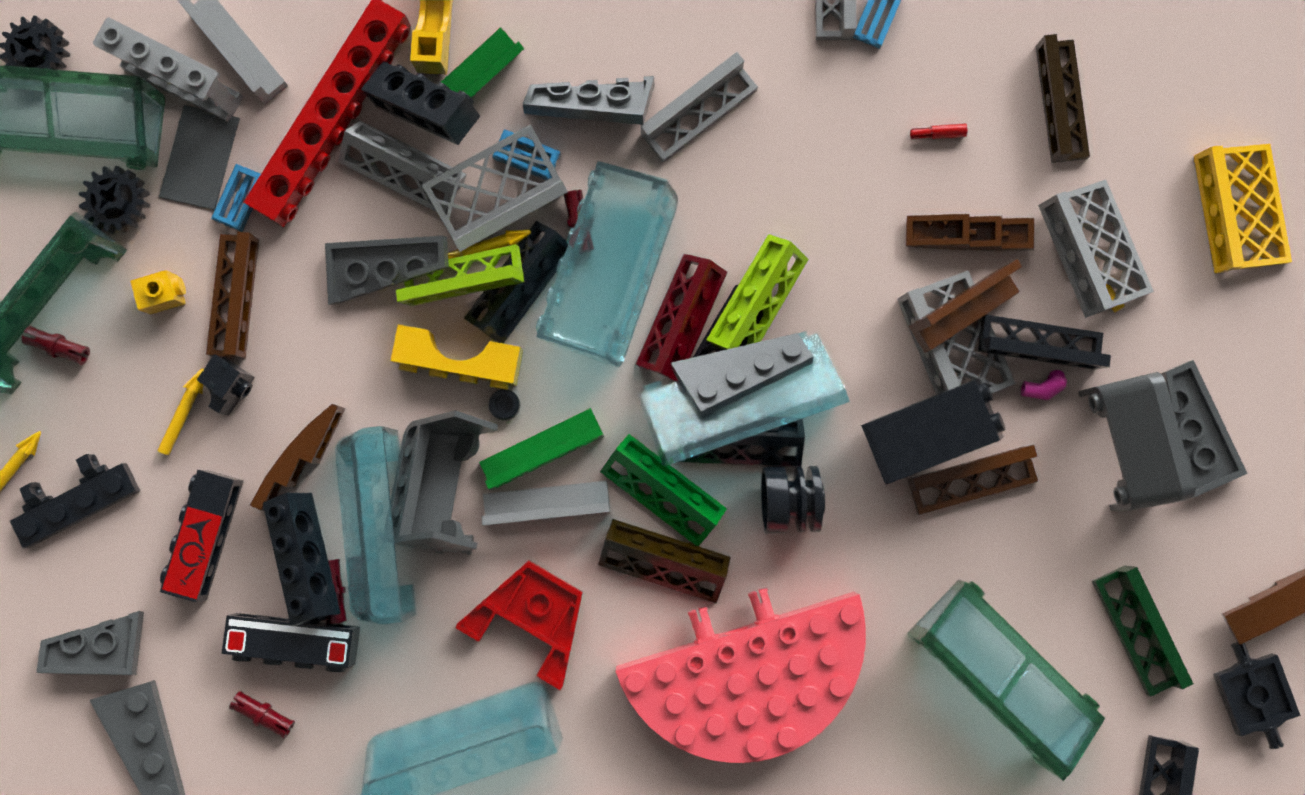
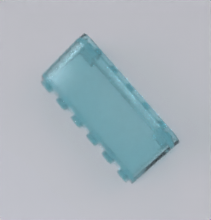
M600 161L597 162L595 170H592L588 177V191L585 199H582L579 203L576 225L569 231L567 237L568 247L565 256L561 257L558 262V275L555 284L550 287L547 293L546 300L548 304L544 315H541L537 321L536 337L538 339L614 367L622 365L678 205V195L667 179Z
M384 426L362 428L342 437L335 447L350 611L357 620L376 624L399 623L416 615L413 584L399 586L387 462H395L399 459L398 430Z
M529 682L378 733L369 741L366 748L361 795H435L557 753L563 736L547 688L539 682Z

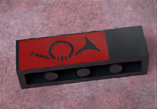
M197 470V473L192 476L188 486V491L190 492L188 502L182 507L179 514L180 528L178 534L173 537L170 543L169 552L171 557L168 565L163 568L160 575V583H162L161 593L192 602H201L208 599L244 480L209 470Z

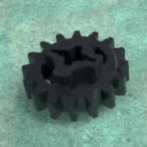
M33 15L31 22L24 16L21 17V25L19 26L11 22V33L2 32V35L7 40L0 43V48L5 51L0 54V59L6 63L4 68L21 81L26 79L32 84H36L37 79L47 83L49 74L58 77L59 74L56 69L58 67H67L62 62V58L70 57V53L64 49V47L69 45V41L63 37L64 32L48 19L41 20Z
M104 166L102 168V175L93 171L91 175L94 180L92 182L83 181V184L88 188L87 191L79 192V196L85 198V202L81 203L79 208L88 211L84 218L93 222L92 226L100 230L104 229L111 234H114L116 229L126 233V225L128 224L137 228L138 225L135 219L137 217L145 219L146 215L141 212L142 208L150 207V204L144 201V198L150 195L149 191L142 188L145 182L136 177V174L129 169L125 171L119 166H115L113 171Z

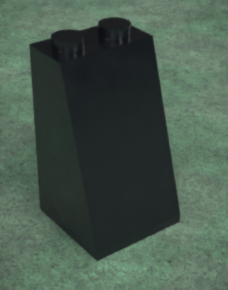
M977 378L861 425L885 485L1000 441L1004 437L1002 431H1005L1006 428L1000 413L994 414L989 403L993 401V396L986 382L981 384L980 379Z

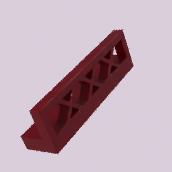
M683 254L635 365L658 373L670 381L680 383L671 369V363L691 358L727 275L726 270L710 259ZM690 265H698L694 275L687 279L686 274ZM684 293L682 303L675 307L676 297ZM671 320L672 326L670 331L663 335L662 329L664 325ZM659 348L660 354L655 365L648 363L652 352Z

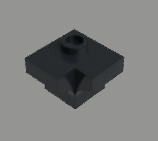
M214 354L197 378V381L204 384L210 391L211 401L208 407L219 414L230 415L239 400H243L250 393L253 387L251 383L255 377L227 358Z

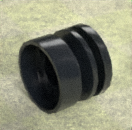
M796 466L793 481H788L784 467L762 468L761 508L765 534L787 533L790 519L793 518L798 532H805L807 519L811 532L821 531L823 514L825 512V491L818 466L807 467L806 480L802 467Z

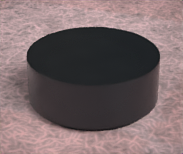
M500 389L494 392L489 399L491 414L500 420H511L520 411V400L511 390Z

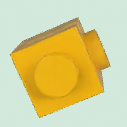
M168 270L130 280L139 311L151 315L186 304L183 296L186 294V287L182 278Z

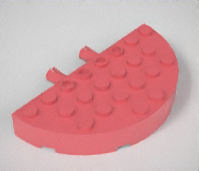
M758 589L761 603L757 592L752 591L748 593L757 619L754 623L717 634L713 632L707 607L698 608L702 619L701 622H699L696 610L689 611L688 616L696 636L694 642L618 665L615 671L626 697L638 715L652 730L677 748L708 760L726 763H749L776 758L794 751L819 735L836 718L851 696L859 678L866 645V625L860 594L853 591L780 615H774L767 592L768 589Z

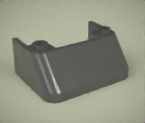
M1159 372L1078 391L1080 397L1089 395L1088 401L1092 412L1097 413L1101 418L1106 417L1123 477V479L1118 480L1117 487L1113 490L1116 503L1109 505L1111 511H1131L1194 498L1195 485L1166 381Z
M454 410L412 421L407 426L402 439L385 526V540L388 543L445 552L477 549L478 543L463 539L464 532L460 522L451 520L461 461L469 460L474 456L480 446L479 435L497 431L498 424Z

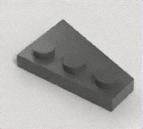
M133 612L128 614V616L115 620L110 619L82 630L77 629L41 640L36 673L136 675L144 612Z

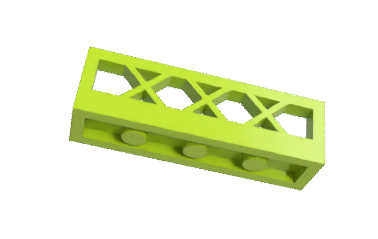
M768 234L708 336L707 341L723 350L739 347L745 337H747L746 345L761 342L809 259L791 241ZM793 256L796 260L791 269L787 271V264ZM778 283V291L772 297V289ZM761 310H763V317L760 320V322L756 324V317Z
M515 244L448 259L449 267L458 272L456 277L439 280V277L445 270L443 269L434 272L433 275H426L430 279L425 284L414 286L413 279L404 282L405 288L397 289L396 296L397 302L415 306L523 283L524 277L519 246ZM511 254L512 265L495 267L502 256ZM480 261L487 266L484 271L467 274L473 262Z

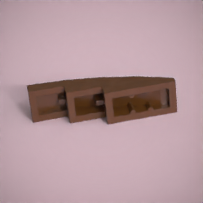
M970 214L907 216L906 247L951 250L1030 251L1034 250L1035 218L970 217Z
M331 404L298 434L267 473L250 506L264 511L263 502L277 497L282 485L285 487L296 486L307 462L320 464L346 408Z
M1305 569L1276 581V586L1248 598L1249 602L1222 613L1237 643L1243 644L1305 613Z

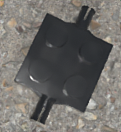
M1233 643L1231 647L1238 662L1231 668L1219 671L1213 675L1235 734L1242 737L1256 731H1261L1265 733L1270 749L1283 747L1284 743L1277 728L1285 721L1301 715L1277 654L1273 653L1256 659L1251 658L1245 643Z

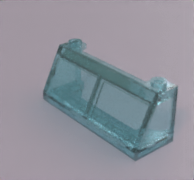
M807 331L798 333L814 356L812 364L702 418L679 381L662 386L661 381H657L643 386L645 392L640 393L638 397L662 466L685 460L850 402L846 389L818 333L808 336Z

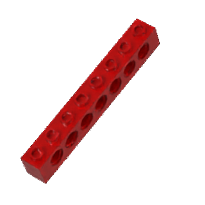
M382 0L370 1L243 203L283 228L287 222L289 223L295 218L298 212L297 206L301 199L312 191L314 186L313 180L318 172L323 171L330 161V153L335 145L341 144L347 126L351 120H355L361 113L362 103L366 98L361 88L383 61L389 64L393 62L394 52L398 45L403 44L407 40L411 25L404 13ZM386 34L382 41L373 42L376 35ZM369 59V63L365 67H357L360 60ZM346 84H353L350 92L341 93L342 88ZM337 109V113L333 118L325 119V115L329 110ZM321 134L318 143L309 145L312 136ZM303 159L304 166L298 171H293L294 164L298 160ZM283 185H288L287 193L284 196L277 197L278 189Z

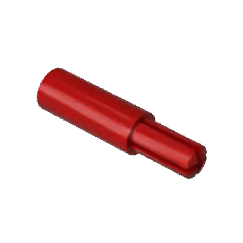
M966 123L934 125L927 128H913L910 130L911 139L967 137L968 134Z

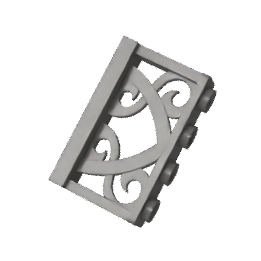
M109 17L105 19L93 41L97 48L122 60L119 66L123 70L227 122L234 115L243 99L239 92L218 81L220 75L217 71Z

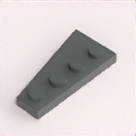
M1194 360L1161 373L1168 387L1194 481V497L1248 474Z
M153 680L91 699L90 702L141 795H185L156 681Z

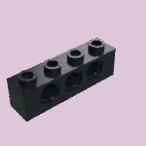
M383 61L361 88L376 108L457 145L460 144L480 118L479 113L473 107L474 101L468 94L460 90L454 92L439 81L433 83L420 73L414 75L399 64L393 66Z
M284 493L263 502L290 625L317 623L341 614L312 493Z

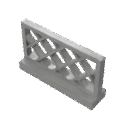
M531 125L526 126L422 184L460 252L568 192ZM529 134L534 143L531 157L514 153L517 139ZM512 143L510 151L501 149ZM496 151L508 154L504 172L487 168L490 154ZM537 151L543 161L535 159ZM512 156L530 161L525 179L508 174ZM485 158L483 166L474 164L479 160ZM533 163L545 165L551 178L542 183L529 180ZM469 166L481 169L477 187L459 182L463 169ZM485 171L503 176L498 193L481 189ZM457 173L456 181L447 179ZM507 177L524 182L521 194L515 198L502 195ZM441 181L453 184L454 188L450 202L437 199L431 187ZM527 184L535 185V187L526 191ZM458 186L476 191L471 208L454 204ZM479 192L497 197L494 209L488 213L475 210ZM500 199L508 200L506 203L499 206ZM440 204L449 206L447 214L444 212ZM452 207L470 212L467 224L457 230L454 229L449 220ZM473 214L481 215L479 218L472 221Z
M1107 180L1067 193L1065 191L1056 194L1038 205L1085 318L1154 292ZM1096 190L1099 191L1103 200L1102 207L1091 201L1093 192ZM1069 199L1081 205L1078 215L1074 212ZM1088 209L1099 215L1096 225L1085 219ZM1105 219L1112 222L1115 228L1113 235L1103 229ZM1082 227L1093 233L1090 243L1087 242ZM1100 237L1111 243L1108 253L1097 247ZM1117 247L1124 250L1127 257L1125 263L1115 258ZM1094 255L1105 261L1102 271L1098 269ZM1112 265L1122 270L1120 281L1109 276ZM1130 275L1136 278L1140 291H1135L1127 286ZM1106 283L1117 289L1113 301L1107 290Z
M969 271L920 289L911 290L897 298L908 326L935 310L927 306L923 294L932 292L942 297L939 304L941 306L947 300L955 297L950 294L954 283L962 280L965 289L974 285ZM946 286L945 291L939 289ZM982 317L978 319L976 328L967 326L963 329L973 334L968 348L954 342L957 335L955 334L931 351L924 353L912 334L936 394L959 386L963 376L971 380L979 378L981 384L986 382L991 393L1015 384L1004 356L988 354L986 357L973 351L978 337L980 338ZM990 325L989 337H996L993 328ZM951 348L965 353L961 367L950 362L948 355ZM971 357L984 362L980 376L966 370ZM990 366L999 369L1004 382L996 385L985 379Z

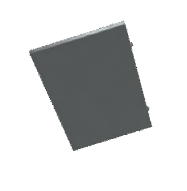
M184 105L159 197L215 210L240 118L232 116L229 122L203 109Z

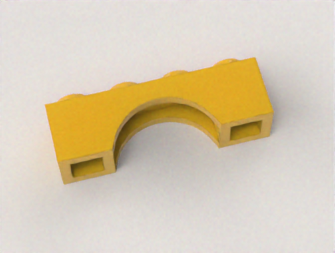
M420 0L418 23L416 29L412 30L410 61L417 73L447 75L453 0Z
M398 324L390 361L398 364V370L417 373L418 368L430 370L429 376L447 379L448 374L460 376V382L477 385L479 379L490 381L489 387L508 390L509 385L517 386L523 349L519 346L489 341L485 349L477 356L467 360H452L446 358L439 351L432 332L426 329Z

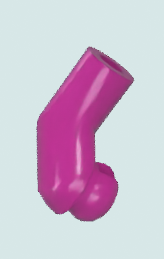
M1053 370L1048 375V379L1042 384L1023 381L1020 394L1024 397L1050 400L1065 389L1067 385L1065 373L1061 370Z

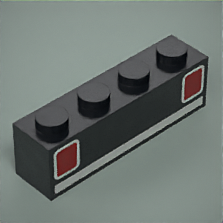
M234 613L226 616L221 654L232 655V660L249 662L253 657L262 658L263 664L282 665L283 661L295 662L294 667L312 669L315 664L326 666V671L345 672V668H349L356 663L360 626L326 624L325 622L291 626L289 618Z

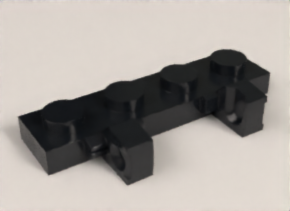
M85 454L76 459L80 472L85 477L79 479L80 485L55 498L46 496L38 482H31L19 488L26 503L22 506L25 513L10 520V523L22 548H30L139 492L140 489L128 464L121 463L109 469L106 464L100 466L95 454Z

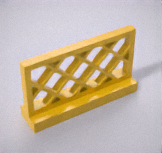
M1271 144L1223 148V145L1212 146L1194 155L1214 273L1291 263V252ZM1253 153L1261 154L1262 166L1260 169L1248 161ZM1225 156H1230L1238 163L1233 172L1227 169ZM1243 168L1254 176L1249 186L1238 178ZM1259 181L1267 187L1268 195L1265 199L1254 191ZM1232 184L1243 192L1238 202L1232 198L1230 188ZM1248 198L1260 206L1254 216L1243 207ZM1265 211L1273 219V225L1270 229L1259 220ZM1237 214L1249 222L1243 232L1238 229ZM1254 227L1265 235L1260 245L1248 237ZM1270 241L1277 245L1279 258H1274L1265 251ZM1243 244L1254 252L1249 261H1244L1241 248Z

